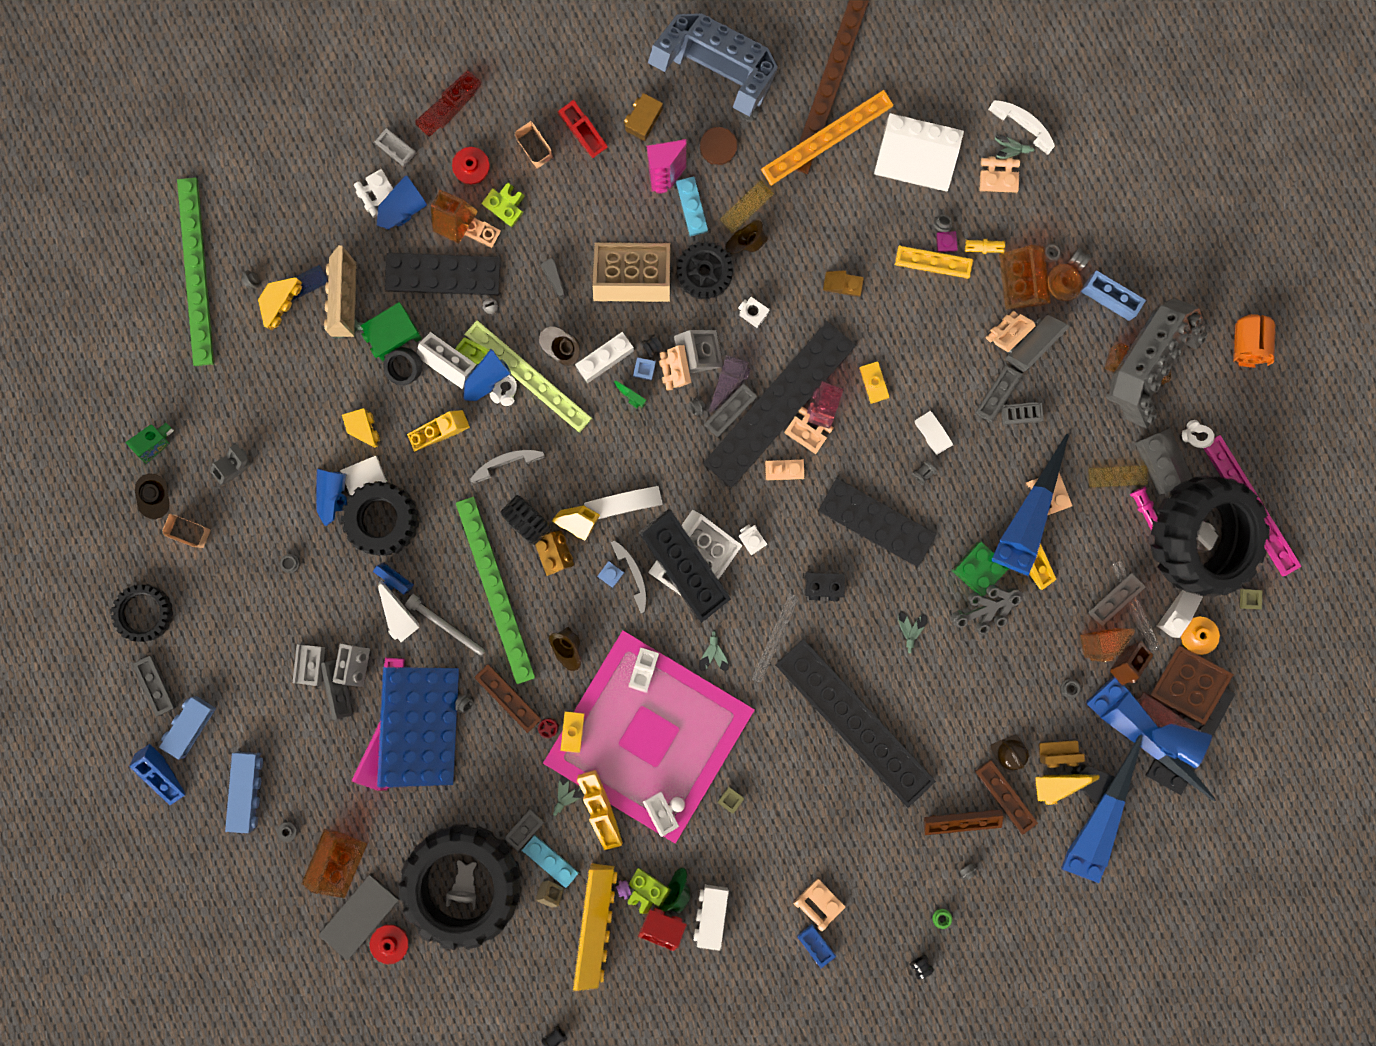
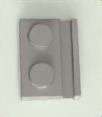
M297 644L292 683L321 686L322 669L320 663L324 662L325 647Z

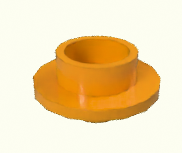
M1198 616L1192 618L1190 624L1181 635V641L1187 650L1194 654L1203 655L1210 653L1216 648L1219 643L1220 634L1218 627L1212 620ZM1202 632L1205 635L1203 639L1200 638Z

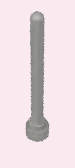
M412 594L404 606L410 611L417 610L477 654L483 655L485 653L481 646L423 606L419 600L420 598L415 594Z

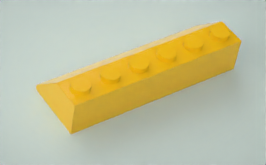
M592 863L589 869L573 988L575 991L596 989L599 987V982L604 980L605 970H601L602 962L606 963L607 957L604 943L609 942L610 931H607L606 928L607 923H611L612 911H609V905L614 903L615 892L611 891L612 883L616 884L618 872H614L615 866Z

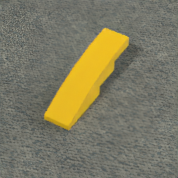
M596 770L578 775L577 781L584 793L583 801L590 813L589 820L603 849L607 850L622 846L623 843L610 802Z

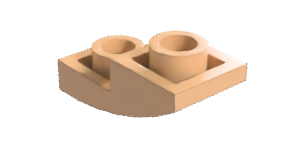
M467 213L457 230L491 248L501 230Z

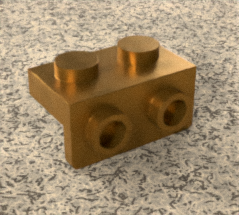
M561 530L544 535L535 545L546 576L574 566L573 557L569 552L566 538Z
M1076 740L1039 743L1040 762L1046 764L1049 768L1060 767L1059 764L1067 763V766H1079V762H1085V756L1079 752L1078 741Z

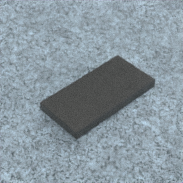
M370 874L318 936L348 961L399 901V898Z

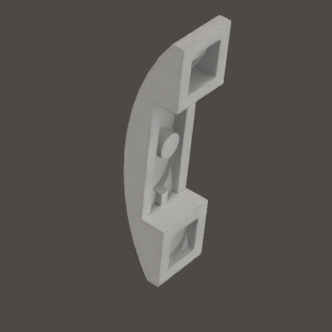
M520 450L500 455L479 468L471 477V482L475 484L492 478L491 469L521 458H525L526 463L529 464L546 458L545 454L535 450Z
M612 541L611 544L618 560L627 559L640 590V593L633 596L640 613H644L646 608V590L641 572L631 555L619 543Z

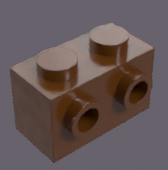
M1142 641L1137 642L1122 651L1110 672L1121 685L1129 682L1134 683L1140 678L1154 655Z

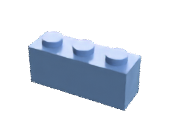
M1097 270L1090 275L1080 291L1128 321L1137 316L1146 301Z
M197 696L188 698L184 702L181 714H178L171 723L173 725L172 728L161 738L162 743L159 748L178 760L186 757L216 710L215 707Z

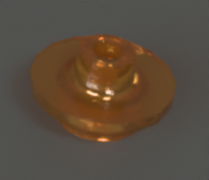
M1059 264L1052 268L1048 274V288L1056 299L1070 301L1081 292L1082 279L1079 272L1073 266Z

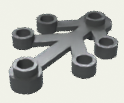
M990 585L986 589L989 597L996 598L998 596L1002 599L995 601L980 596L977 592H973L968 597L970 603L974 606L979 604L984 606L966 614L962 610H957L951 615V621L956 627L963 628L968 624L969 620L985 614L982 621L976 626L977 631L981 635H985L990 630L988 624L1001 607L1003 608L1000 614L995 616L994 622L998 627H1004L1007 624L1006 616L1013 606H1017L1022 602L1023 593L1016 588H1010L1005 591L997 588L996 585Z

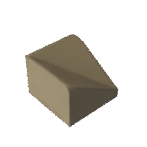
M549 880L543 881L540 884L536 901L549 907H558L564 887Z

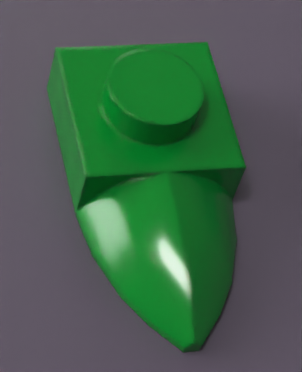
M614 381L621 393L629 399L628 403L636 409L638 407L644 408L647 403L646 399L620 382Z

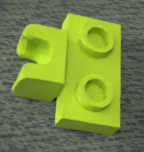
M507 183L500 193L492 188L481 204L509 226L513 227L524 213L516 206L520 204L525 195L517 192L515 196H511L514 187Z
M638 868L628 884L635 890L629 898L628 904L637 905L640 901L641 907L639 912L647 914L653 904H656L658 907L662 906L671 889L644 870Z

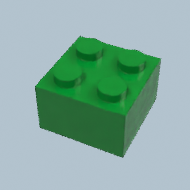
M980 541L967 552L951 571L974 592L984 596L987 587L994 585L1009 568L991 561L994 553Z

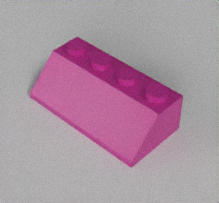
M686 140L647 146L648 169L652 191H656V193L667 192V189H671L685 170Z
M379 722L352 781L378 791H387L390 787H377Z

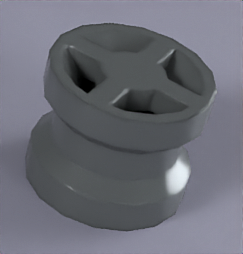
M1078 247L1069 259L1068 264L1076 266L1077 270L1081 271L1090 260L1091 255L1084 254L1082 249Z

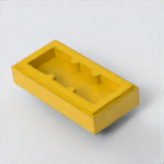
M874 362L861 366L859 369L870 403L888 399L889 394L879 363Z
M565 711L560 751L580 753L585 713Z

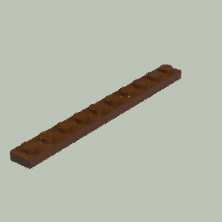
M849 0L799 144L825 127L869 0ZM813 159L796 169V171L808 174Z

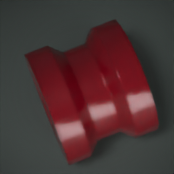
M552 718L544 719L538 726L539 734L544 738H552L558 732V723Z

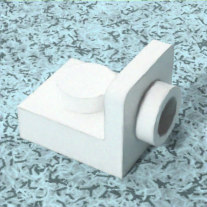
M747 525L740 530L742 534L738 537L750 555L767 545L755 525L752 527Z

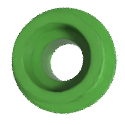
M938 909L934 912L932 920L936 927L945 929L951 925L952 915L946 909ZM941 915L945 916V921L943 922L939 921Z

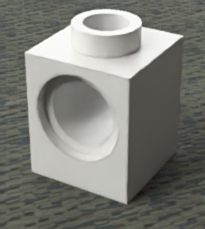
M752 297L748 301L745 299L739 307L741 310L739 316L756 328L761 325L769 314V309ZM755 308L758 314L752 316L748 313V309Z

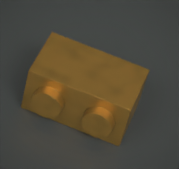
M643 93L640 98H636L633 104L634 110L631 114L628 113L624 124L626 132L646 141L663 111V103Z

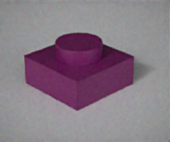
M956 231L937 232V252H956Z

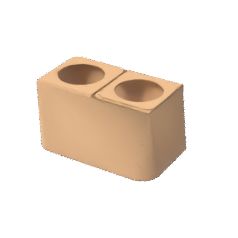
M530 121L515 132V137L518 141L519 138L534 130L550 153L539 162H533L538 169L551 160L553 156L550 147L535 125L531 124Z
M169 514L163 528V534L166 537L192 547H204L211 529L203 527L204 533L199 545H195L170 535L177 517Z

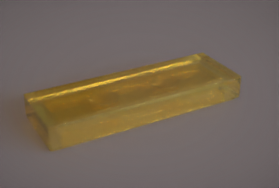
M760 180L720 218V221L734 233L774 193Z
M1147 466L1088 469L1089 488L1148 485Z

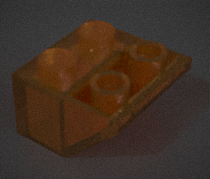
M439 190L430 206L433 232L459 244L478 211L465 200Z

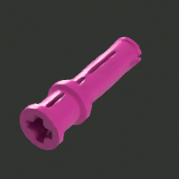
M1142 487L1131 492L1130 496L1134 498L1138 506L1137 510L1143 513L1149 528L1152 530L1153 521H1157L1158 517L1153 509L1154 502L1150 501L1146 493L1147 488Z

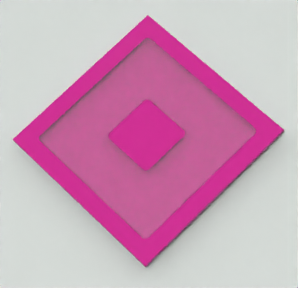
M622 630L574 710L576 713H585L580 753L560 751L562 730L543 764L578 785V775L596 770L610 804L657 833L658 831L643 801L658 792H662L668 805L672 798H682L685 802L684 809L678 813L672 812L679 827L663 836L676 844L755 709ZM640 648L659 653L647 693L628 687Z

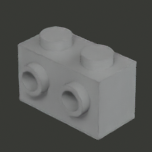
M340 644L333 682L363 687L370 648Z

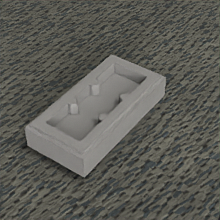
M387 128L374 141L377 146L403 167L416 154L411 147Z

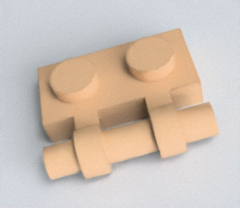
M992 156L981 158V166H988V171L981 170L980 191H1019V172H1012V167H1019L1020 160H1014L1012 157L1007 159H996V157ZM995 166L1005 167V172L995 171Z
M1013 311L1010 315H1006L997 327L994 326L990 330L991 333L986 339L989 342L994 341L995 345L1009 352L1035 327V324L1021 314L1018 316Z
M678 345L667 350V352L659 353L661 359L659 364L664 375L662 380L663 384L666 385L667 391L691 383L684 345Z
M801 407L798 413L803 415L804 418L800 420L795 416L784 433L816 454L827 439L821 432L825 430L830 434L834 427L829 425L827 420H822L816 416L811 409L807 410ZM809 420L818 426L816 430L807 424Z

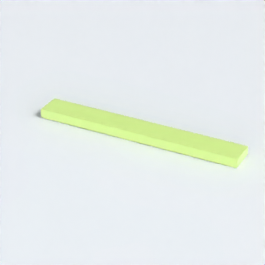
M478 320L465 333L471 341L489 350L493 349L498 358L506 362L512 376L579 433L592 420L587 413Z

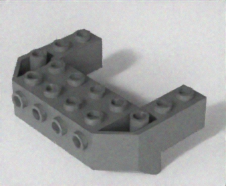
M1173 298L1157 307L1148 318L1115 370L1111 379L1110 391L1106 394V399L1121 406L1128 421L1146 429L1155 422L1157 412L1151 396L1159 390L1161 381L1164 376L1169 374L1174 360L1180 357L1182 347L1187 345L1198 349L1200 344H1204L1207 339V332L1200 308Z

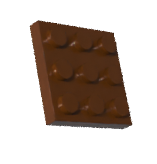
M1179 646L1150 696L1205 726L1234 674Z

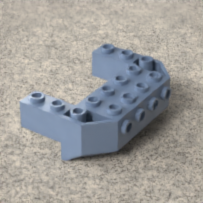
M702 13L676 15L653 44L648 61L652 66L665 72L673 61L681 64L688 57L741 85L733 108L749 117L756 106L762 104L778 68L768 48Z

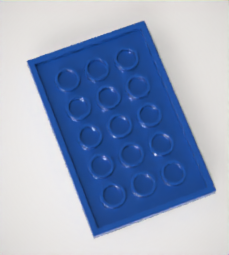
M383 667L377 787L453 785L457 717L455 702L458 698L459 668Z

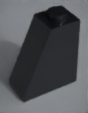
M1084 764L1074 767L1071 771L1072 775H1099L1098 780L1081 789L1096 806L1115 778ZM1130 783L1128 792L1134 787L1132 783Z

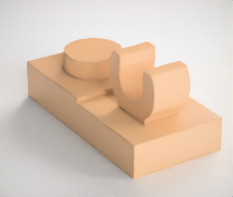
M804 459L765 461L766 480L804 479Z

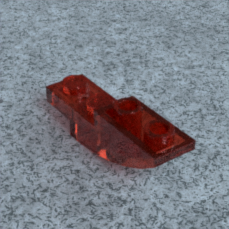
M467 70L442 92V97L415 121V125L429 137L440 127L443 129L473 97L482 82Z

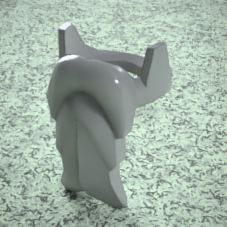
M461 860L457 861L458 874L456 875V883L453 884L452 891L447 893L446 907L450 906L451 900L460 903L471 902L473 910H475L476 887L474 885L475 876L473 873L477 865L476 862L465 864Z

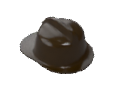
M755 220L735 232L726 243V251L730 254H735L742 250L749 252L759 250L768 241V237L763 231L762 222Z
M555 326L547 327L541 332L539 342L542 349L548 355L567 366L578 361L580 344L576 337Z
M149 473L141 476L135 484L138 509L143 516L149 519L162 518L167 514L170 505L166 482L157 474Z
M569 627L564 628L559 633H551L549 643L557 660L567 670H578L581 667V658L578 653L580 647L579 637Z
M1017 734L991 744L994 756L1005 771L1011 773L1014 770L1023 769L1026 765L1029 753Z

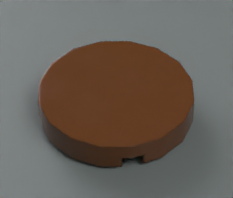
M714 127L707 130L700 141V152L703 158L711 164L724 165L734 158L737 151V140L734 134L723 127Z

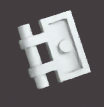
M382 169L365 178L369 185L363 187L360 181L354 184L358 197L362 198L365 203V209L367 212H370L372 217L378 216L376 208L393 190ZM372 191L377 198L374 201L368 195Z

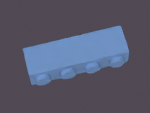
M241 751L232 753L225 832L250 833L257 827L258 817L255 816V812L260 803V798L257 797V789L261 787V777H259V769L261 770L263 766V758H260L261 753Z

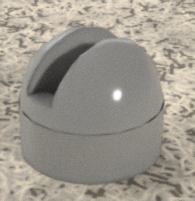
M488 298L483 302V309L486 313L493 314L498 310V303L496 300ZM494 302V305L488 306L487 308L485 307L486 305Z

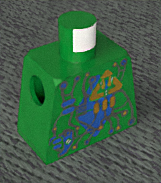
M164 423L158 429L151 424L125 443L145 464H148L170 444L165 438L174 430L167 423Z

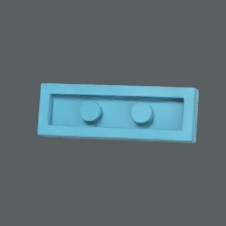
M695 177L676 181L689 236L707 233L708 228Z
M536 835L522 849L527 856L565 888L568 887L579 873Z

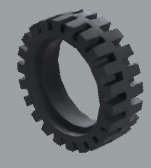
M134 585L124 589L123 593L118 594V599L114 600L113 604L115 606L111 607V612H113L111 620H114L112 624L114 627H117L116 631L122 634V637L130 641L146 642L155 640L162 636L164 631L168 630V625L172 622V603L169 602V597L157 587ZM145 594L151 596L160 607L158 623L147 632L134 631L125 620L124 611L126 605L137 595Z

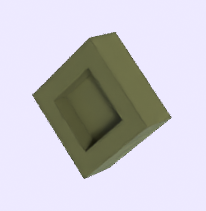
M1240 589V609L1262 610V590Z
M728 786L717 803L734 814L745 798Z

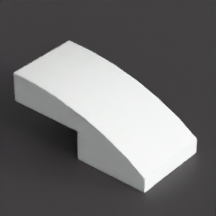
M931 411L915 420L916 426L936 455L953 445Z
M640 648L628 687L647 693L659 653Z

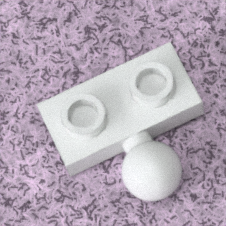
M658 792L643 801L660 836H664L679 827L672 812L678 813L684 809L685 802L682 798L674 797L668 805L662 792Z

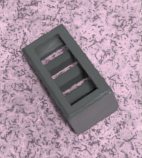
M552 257L543 262L541 268L560 300H563L565 298L555 259Z
M1042 402L1004 405L1001 409L1002 425L1042 422ZM1024 408H1027L1028 418H1025ZM1032 408H1035L1036 418H1033ZM1008 409H1011L1012 420H1009ZM1016 409H1019L1020 419H1017Z

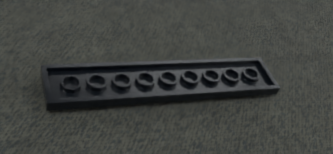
M827 321L703 462V465L732 488L856 345Z
M804 639L775 664L783 675L907 808L936 782Z

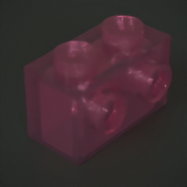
M821 382L819 388L815 387L812 395L815 401L814 403L810 402L807 414H810L808 422L830 429L843 389L825 382Z

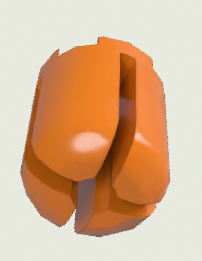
M1250 314L1236 322L1233 362H1239L1238 366L1255 368L1256 364L1267 363V366L1273 364L1276 328L1273 319L1265 315Z

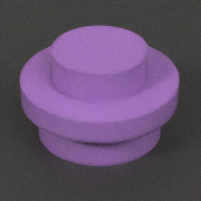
M619 880V885L616 886L619 897L624 896L626 900L631 895L626 880Z

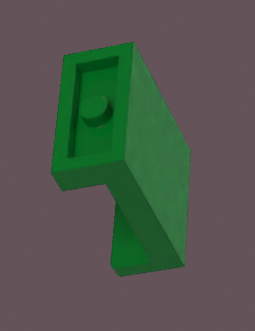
M400 302L360 325L364 331L361 335L367 343L370 342L372 348H370L375 358L379 357L383 362L385 355L408 341L414 339L417 343L423 339Z

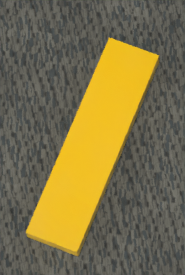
M898 246L895 261L897 266L968 279L970 278L973 259L904 246Z

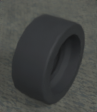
M401 347L390 352L385 357L383 370L386 377L392 383L407 385L420 376L422 361L414 350ZM397 356H405L411 362L413 371L410 376L402 377L395 371L393 361Z

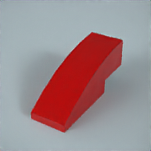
M574 100L557 111L592 158L608 148L588 117L583 114Z

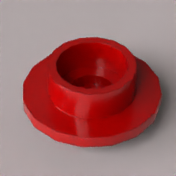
M463 148L453 158V173L458 180L465 184L479 183L489 173L490 164L488 157L478 148ZM468 162H473L472 166H467Z
M393 924L379 927L370 939V951L373 957L378 962L384 964H394L400 961L406 955L409 947L405 931ZM385 943H390L391 948H386Z

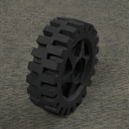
M708 241L690 245L688 249L683 251L677 264V278L680 286L687 294L701 300L716 298L724 293L733 275L732 261L726 250L724 251L720 245L717 246L716 243H708ZM702 267H707L710 272L703 275L699 270Z

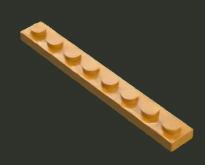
M883 90L763 167L761 171L772 186L894 105Z

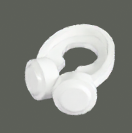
M508 375L497 382L490 393L492 401L495 403L501 402L504 406L512 405L514 403L513 397L517 390L515 379ZM503 382H509L511 389L502 396L500 385Z
M1191 420L1187 423L1186 429L1182 431V439L1185 443L1189 442L1195 447L1206 448L1213 444L1214 433L1209 427L1200 425L1197 420ZM1205 432L1208 434V438L1204 441H1199L1192 433Z

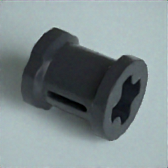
M555 1026L554 1031L547 1037H543L541 1042L543 1046H558L561 1042L567 1041V1036L558 1026Z

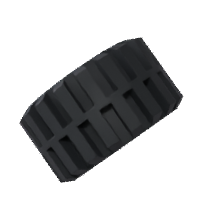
M516 495L500 511L502 517L533 545H536L551 529L550 524L519 495Z

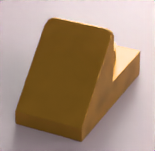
M847 271L826 272L823 291L860 297L864 277L846 274Z

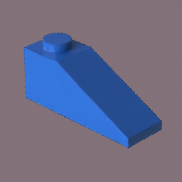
M148 744L134 754L129 767L169 805L185 796V791L166 760L151 744Z

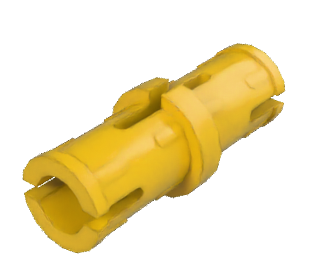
M966 239L965 252H982V254H987V252L1004 253L1005 241Z

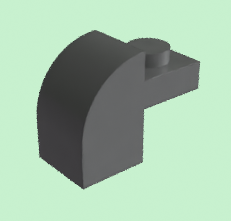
M235 444L229 448L225 457L213 462L210 471L222 486L245 471L250 466V462L245 451Z

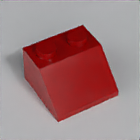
M650 909L638 937L671 951L676 950L687 924L682 923L683 919L672 916L670 918L665 916V912L662 910Z

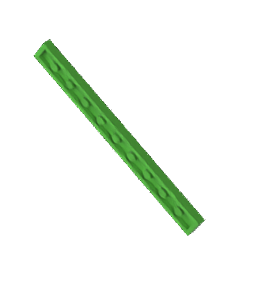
M196 177L177 179L193 365L214 364L198 179Z
M475 497L456 502L516 684L534 679L536 677Z

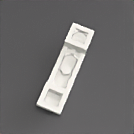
M994 100L989 110L1000 119L1004 120L1009 115L1037 136L1034 144L1044 152L1049 154L1055 145L1048 131L1029 112L1003 101Z
M659 486L600 498L586 502L584 505L600 514L599 519L663 505Z

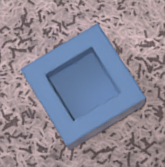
M637 357L633 377L652 381L656 361Z
M608 561L597 577L613 588L624 572Z

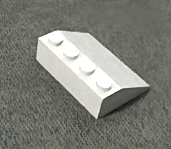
M890 113L886 122L874 174L948 191L964 131Z
M692 510L683 522L682 527L719 580L742 545L703 515ZM656 560L648 573L680 595Z

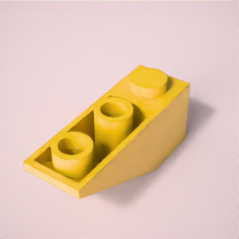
M463 410L449 411L407 435L415 452L459 434L470 428Z

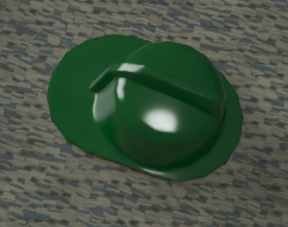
M679 868L675 871L668 885L671 891L660 907V910L664 912L672 910L681 913L688 904L690 889L686 885L687 870L685 868Z

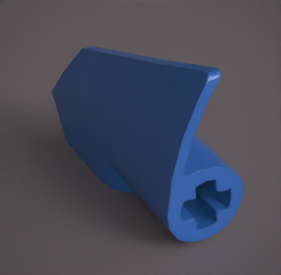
M407 175L404 176L378 206L377 226L385 229H391L395 225L398 227L402 226L411 219L412 215L427 206Z
M493 349L488 351L482 361L465 380L464 400L477 401L490 393L497 382L511 374V370L503 359L500 360Z
M317 469V513L323 524L327 526L335 520L336 511H343V505H347L346 496L341 494L345 489L346 473Z
M1169 724L1152 731L1154 743L1161 747L1160 750L1164 754L1172 758H1179L1194 768H1197L1202 762L1212 739L1210 734L1175 724Z

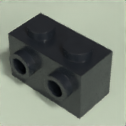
M805 573L804 596H809V600L820 601V597H828V601H840V598L845 597V574Z

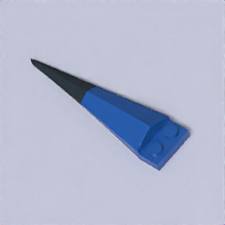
M1068 434L1063 438L1003 534L991 561L1029 576L1038 554Z
M1114 676L1086 701V704L1101 719L1134 743L1138 736L1142 735L1143 739L1140 747L1211 800L1216 801L1212 793L1187 763L1179 758H1172L1164 754L1160 750L1161 747L1154 743L1152 731L1159 729V727L1125 685H1121Z
M1142 735L1138 736L1104 796L1069 847L1061 867L1063 870L1100 883L1112 852L1142 743Z

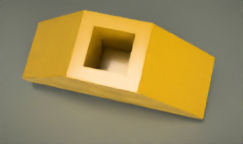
M297 278L268 283L262 292L258 302L263 324L266 328L273 331L274 328L280 325L281 316L290 309L293 297L300 293L302 282Z

